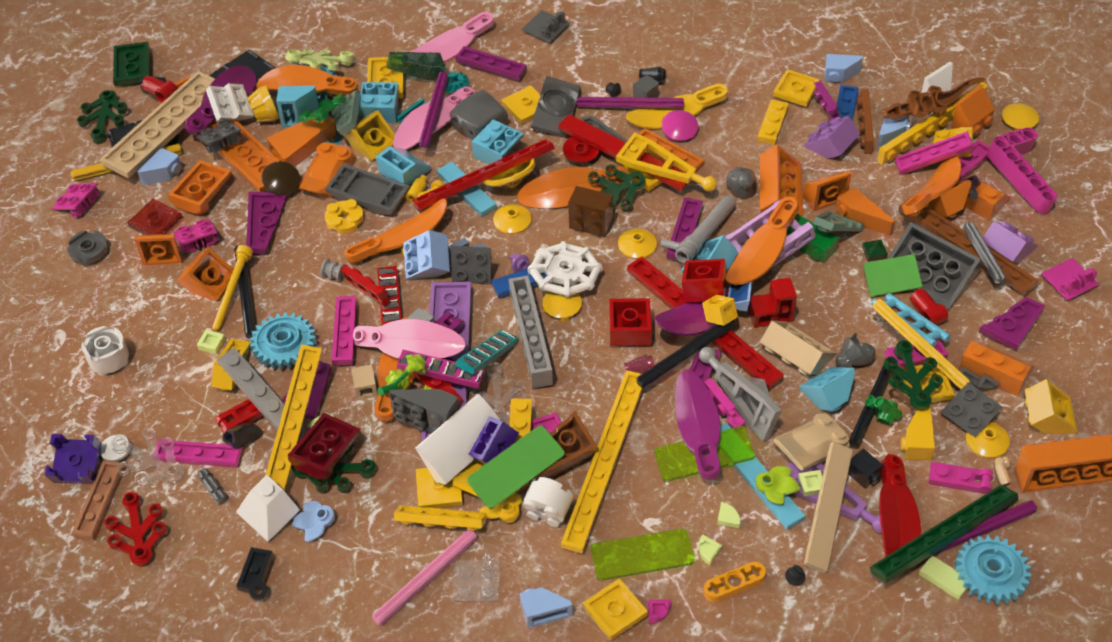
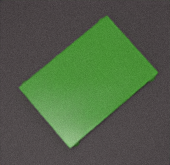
M915 254L863 263L870 298L923 288Z

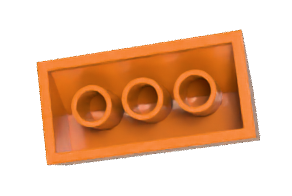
M777 144L760 155V211L764 212L773 206L776 201L784 197H793L799 205L797 214L803 216L802 164Z

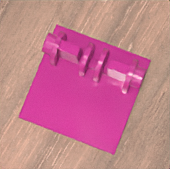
M74 183L67 188V192L56 200V204L51 209L71 210V215L74 218L81 217L86 209L99 197L100 191L96 188L98 183Z
M210 219L199 220L195 225L189 227H179L177 231L173 232L180 245L181 252H186V254L196 251L193 241L197 249H200L197 242L198 239H200L203 248H205L202 238H204L206 246L216 244V241H219L217 231Z
M1073 258L1041 273L1067 301L1099 285L1095 280L1097 271L1094 268L1083 269Z

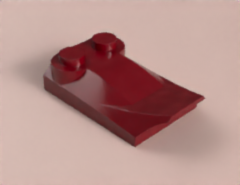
M323 413L288 453V461L298 471L316 479L325 480L332 476L333 467L351 446L361 430L356 426Z

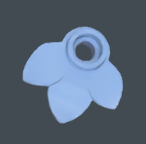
M309 501L303 504L304 512L299 513L294 518L292 526L305 530L306 542L313 541L323 534L325 527L330 526L334 522V510L328 505L322 506L318 501Z

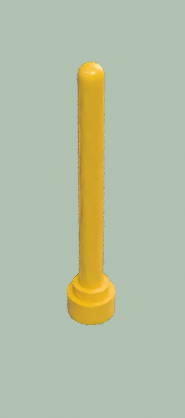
M239 245L236 250L237 262L213 324V329L216 331L220 330L244 263L251 259L253 250L248 246Z

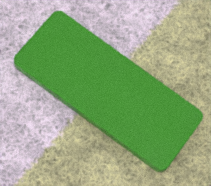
M538 426L468 476L467 483L489 509H493L564 456V450L543 426Z

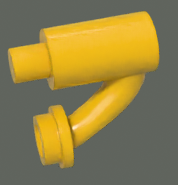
M421 175L414 180L406 194V199L413 203L412 200L434 190L444 185V183L436 180L431 184V189L424 191L427 186V177Z

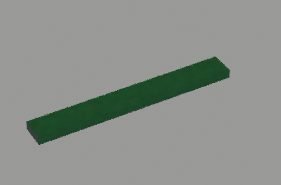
M1002 484L870 566V573L886 584L1016 502L1018 500V493Z

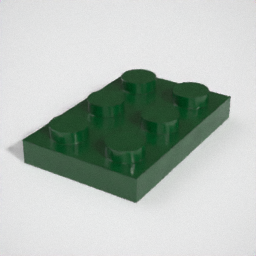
M149 42L113 46V82L115 86L140 83L141 77H144V75L150 76Z

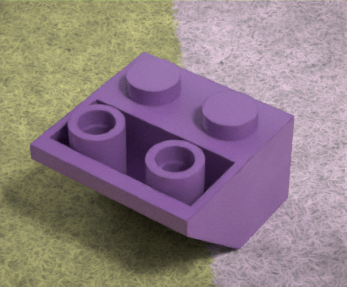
M849 116L837 117L830 122H822L818 126L819 129L808 136L804 146L829 159L841 155L860 133Z
M1003 220L1001 223L994 221L983 236L988 246L1018 264L1038 246L1033 243L1034 238L1026 233L1016 232L1018 230L1017 227Z

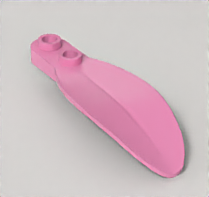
M482 12L465 22L463 26L451 29L405 55V59L410 63L423 66L447 62L456 57L463 46L468 47L476 36L494 25L493 15L490 12Z
M463 87L442 99L433 133L451 121L450 112L459 102L476 93L473 88ZM430 102L413 110L402 121L396 131L393 147L408 150L419 143Z
M417 319L397 320L381 327L358 326L354 329L353 333L355 345L379 348L384 353L397 358L400 357L404 349L442 359L461 353L466 346L464 338L452 329L433 322Z

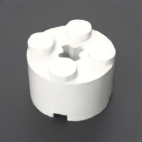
M108 326L95 328L86 335L84 343L82 341V350L89 367L97 372L98 375L105 376L108 373L115 372L125 367L129 362V351L122 333L116 328L108 329Z
M539 477L538 481H536L534 478L522 502V506L527 511L526 516L534 521H538L540 518L546 520L547 524L552 527H559L573 500V494L569 489L567 492L562 490V484L544 477Z

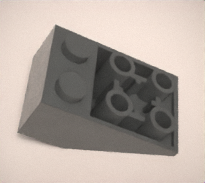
M440 389L389 391L393 416L400 422H406L418 430H424L431 434L460 410L458 397Z

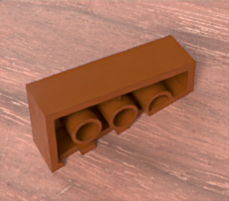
M576 411L550 433L564 450V456L535 477L536 481H538L539 477L551 478L594 456L597 445ZM532 480L520 488L518 493L520 494L528 490Z

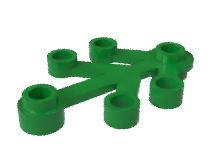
M343 93L333 97L332 101L326 98L319 102V109L314 112L308 109L301 113L299 119L301 123L311 119L315 120L316 123L322 122L330 117L328 112L342 104L346 98Z

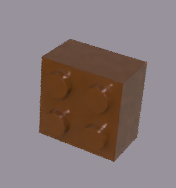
M576 186L568 202L569 228L606 237L613 222V195Z

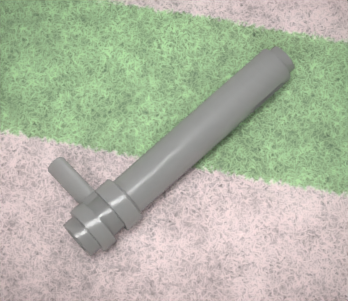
M731 195L724 196L693 233L687 236L681 243L662 239L661 246L676 250V259L681 263L693 260L701 251L702 245L734 209L736 206L735 198Z

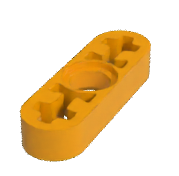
M751 562L709 579L704 585V597L709 602L715 603L758 586L765 580L766 569L759 562ZM751 571H754L755 573H759V576L756 577L755 574H752V575H751ZM738 578L741 584L739 586H732L728 580ZM713 587L715 590H718V593L715 594L714 591L710 592V588Z

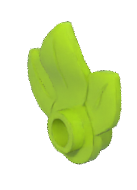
M786 466L773 467L769 472L758 474L755 480L757 489L765 493L766 498L770 502L783 505L784 495L800 490L797 481L790 477L792 469Z

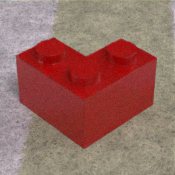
M790 277L771 280L769 294L750 297L748 312L754 328L769 326L771 321H787L788 323L794 321L797 294Z

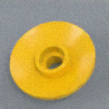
M510 204L499 208L494 214L493 221L499 231L506 234H518L530 226L532 217L527 208L521 205Z
M630 229L620 236L618 247L621 253L629 258L638 259L641 256L647 258L655 252L657 240L651 232L645 229Z
M989 422L976 438L968 432L966 433V443L969 449L976 455L984 458L1000 457L1007 452L1010 445L1008 433L1001 426L993 422Z

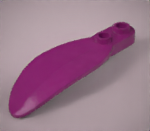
M237 65L222 72L209 86L225 87L228 83L242 84L248 97L256 84V75L249 67ZM207 92L203 95L200 107L185 122L186 131L192 135L200 134L202 130L216 119Z
M703 302L682 304L656 315L654 319L666 331L685 336L701 334L715 325L714 323L706 322Z
M684 370L678 376L675 390L678 428L685 445L695 455L700 476L704 480H714L721 474V465L717 453L721 437L718 410L709 390L700 377L691 370Z

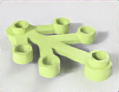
M305 49L302 52L299 50H288L285 59L291 64L302 62L317 69H321V64L328 65V70L337 71L339 63L334 61H341L343 65H351L354 61V53L342 51L340 56H331V51L321 50V52L315 54L313 50Z

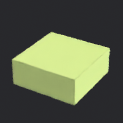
M205 330L197 343L198 350L217 355L225 341V336L221 333Z
M821 470L799 473L798 480L804 497L819 494L823 477Z

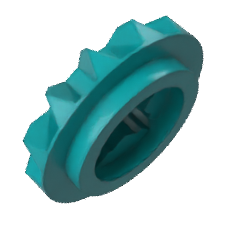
M447 72L446 92L454 93L463 87H468L469 80L467 75H463L462 72Z

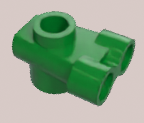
M870 395L865 401L868 407L879 412L876 419L884 424L892 425L894 420H899L902 416V411L897 408L899 404L892 400H886L881 396L876 398Z

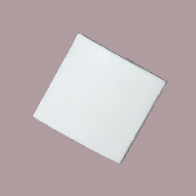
M228 83L225 87L209 86L206 89L217 121H237L254 116L242 84Z

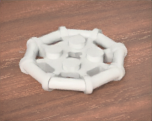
M565 241L544 249L539 248L536 251L532 264L528 266V273L532 275L538 284L539 290L564 295L565 298L585 290H592L595 287L594 283L599 273L603 270L602 264L598 263L589 247L583 248L567 244ZM586 271L591 272L589 277L584 275ZM545 272L546 277L543 279L540 273ZM553 282H554V283H558V284L564 285V287H561V286H558V285H554V284H552V283H553Z

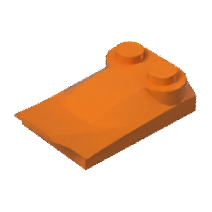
M324 142L317 146V155L299 182L298 189L332 198L333 196L325 191L326 186L343 164L354 165L356 155L347 147Z
M199 160L168 194L169 200L179 209L193 214H204L209 209V202L232 175V171Z

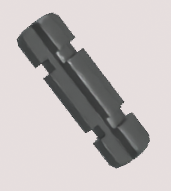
M207 468L198 471L199 479L204 483L203 485L216 504L225 502L227 500L226 494L211 475V472Z

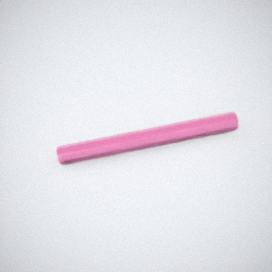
M467 530L378 609L372 615L374 622L379 626L384 624L477 540L476 533L472 530Z

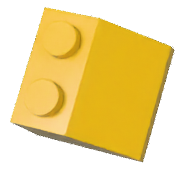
M379 110L356 123V126L344 136L354 150L372 161L382 151L393 145L395 134Z
M1047 379L1025 389V404L1029 410L1028 420L1033 428H1037L1043 434H1075L1078 432L1070 396Z

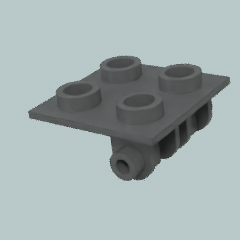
M541 10L522 28V31L551 43L570 22L565 21V13L563 11H558L554 16Z
M222 121L217 124V127L204 129L200 132L201 134L196 136L202 142L209 145L206 149L208 153L213 154L222 150L221 147L223 149L226 148L223 138L228 147L240 142V139L243 138L240 132L241 128L230 121Z
M451 246L452 282L491 284V275L493 273V267H491V248Z
M967 382V385L941 411V414L976 438L990 421L994 422L998 418L997 413L1003 406Z

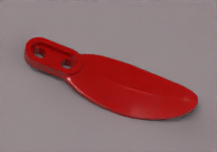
M887 454L881 461L883 464L881 471L883 486L879 497V513L885 557L921 535L920 515L915 499L906 483L904 463L899 456L894 454Z

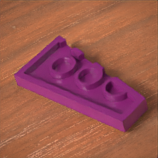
M272 192L248 193L246 246L253 250L252 254L267 253L285 205L287 194L278 195Z

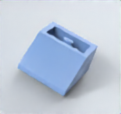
M428 230L404 242L406 279L437 278L450 272L446 234Z

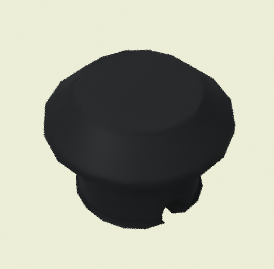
M610 82L606 85L605 90L610 94V97H617L621 92V86L619 83L613 84Z
M793 565L785 573V579L792 585H800L806 578L802 567L799 565Z

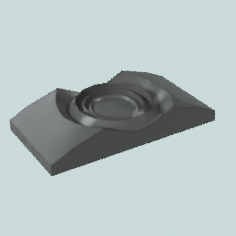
M546 76L531 129L566 138L567 133L559 130L558 124L568 114L573 115L581 85Z
M343 164L326 186L325 191L340 201L353 199L358 205L365 207L374 214L387 215L393 214L409 191L410 185Z

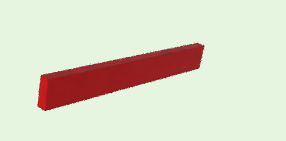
M570 114L558 124L559 130L616 158L626 142ZM646 152L639 159L641 162L660 167L665 163ZM674 166L670 168L671 170L685 173ZM644 172L681 192L688 185L684 182Z
M543 139L414 198L412 202L420 211L441 199L453 196L555 149L551 141Z

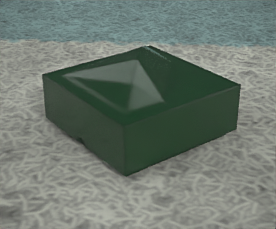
M882 239L862 243V249L867 261L887 258L888 253Z

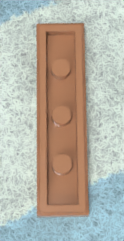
M103 460L71 533L74 538L95 540L125 469L124 463Z

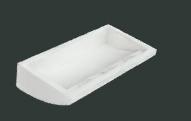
M479 394L415 447L433 478L438 483L447 484L474 460L468 454L489 416L500 420L494 410Z

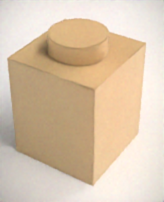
M372 365L352 368L357 401L377 397Z

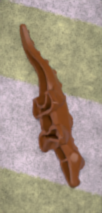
M984 77L973 78L962 82L950 91L942 92L941 87L930 86L927 92L924 93L912 90L908 94L907 102L890 105L882 111V117L884 119L900 121L908 115L915 116L918 119L933 112L941 115L948 108V105L956 101L967 88L974 84L982 83L986 79Z

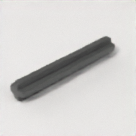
M972 221L966 222L963 229L996 284L1004 283L1006 276L977 227Z

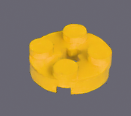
M353 199L330 203L325 212L326 225L330 230L332 228L339 234L354 232L358 229V225L364 221L363 210Z

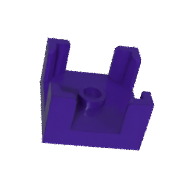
M51 434L50 445L55 448L53 467L46 466L45 476L53 483L93 484L98 472L102 442L95 435H84L87 440L67 439L63 434Z

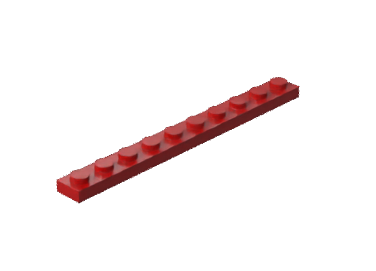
M643 256L627 266V271L671 309L685 304L683 290ZM728 330L712 341L716 347L752 377L764 379L768 390L783 380L784 374L733 331Z

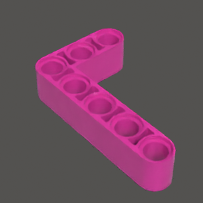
M1026 127L995 137L987 151L988 158L1038 213H1049L1057 200V194L1021 155L1031 151L1038 137L1037 131Z

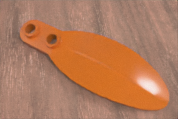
M287 65L273 69L263 75L256 84L257 88L266 85L268 90L278 91L279 86H315L317 93L325 91L326 93L337 95L343 93L345 96L352 94L355 90L358 91L357 81L353 78L333 76L323 70L303 65Z
M957 155L943 160L924 187L902 205L905 215L909 214L911 217L920 214V210L927 207L930 201L947 192L958 182L961 176V162Z
M622 166L616 167L617 170L628 173L626 168ZM586 167L564 168L546 173L528 182L518 192L517 199L522 205L531 208L566 207L576 186L596 191L606 189V187L588 182V174L592 171L618 184L624 182V180L617 177H608L605 174V169L595 170ZM609 168L607 171L613 173L614 169ZM595 175L590 176V179L596 180L597 177Z
M785 197L780 200L770 215L768 222L762 225L745 243L726 274V281L734 285L750 283L763 276L774 265L784 247L787 228L799 211V205L795 198Z
M446 199L439 200L415 217L386 230L376 237L368 238L348 247L344 251L346 260L351 263H359L362 259L377 255L379 252L403 247L405 241L428 230L432 231L446 212L448 205Z
M384 352L382 353L377 370L378 388L387 385L385 378L389 376L391 370H398L397 363L399 358ZM413 373L409 375L410 386L406 390L411 387L416 378ZM378 394L374 411L376 418L380 421H389L394 418L389 394L383 396Z

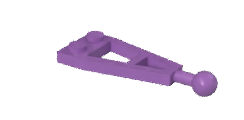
M791 461L787 465V467L792 469L790 477L795 479L800 487L799 491L792 494L817 504L819 494L804 497L798 475L799 473L821 470L823 476L825 466L819 463L801 471ZM845 485L843 496L856 508L853 509L841 504L839 514L856 521L862 517L872 524L876 532L882 533L880 515L875 516L867 511V503Z

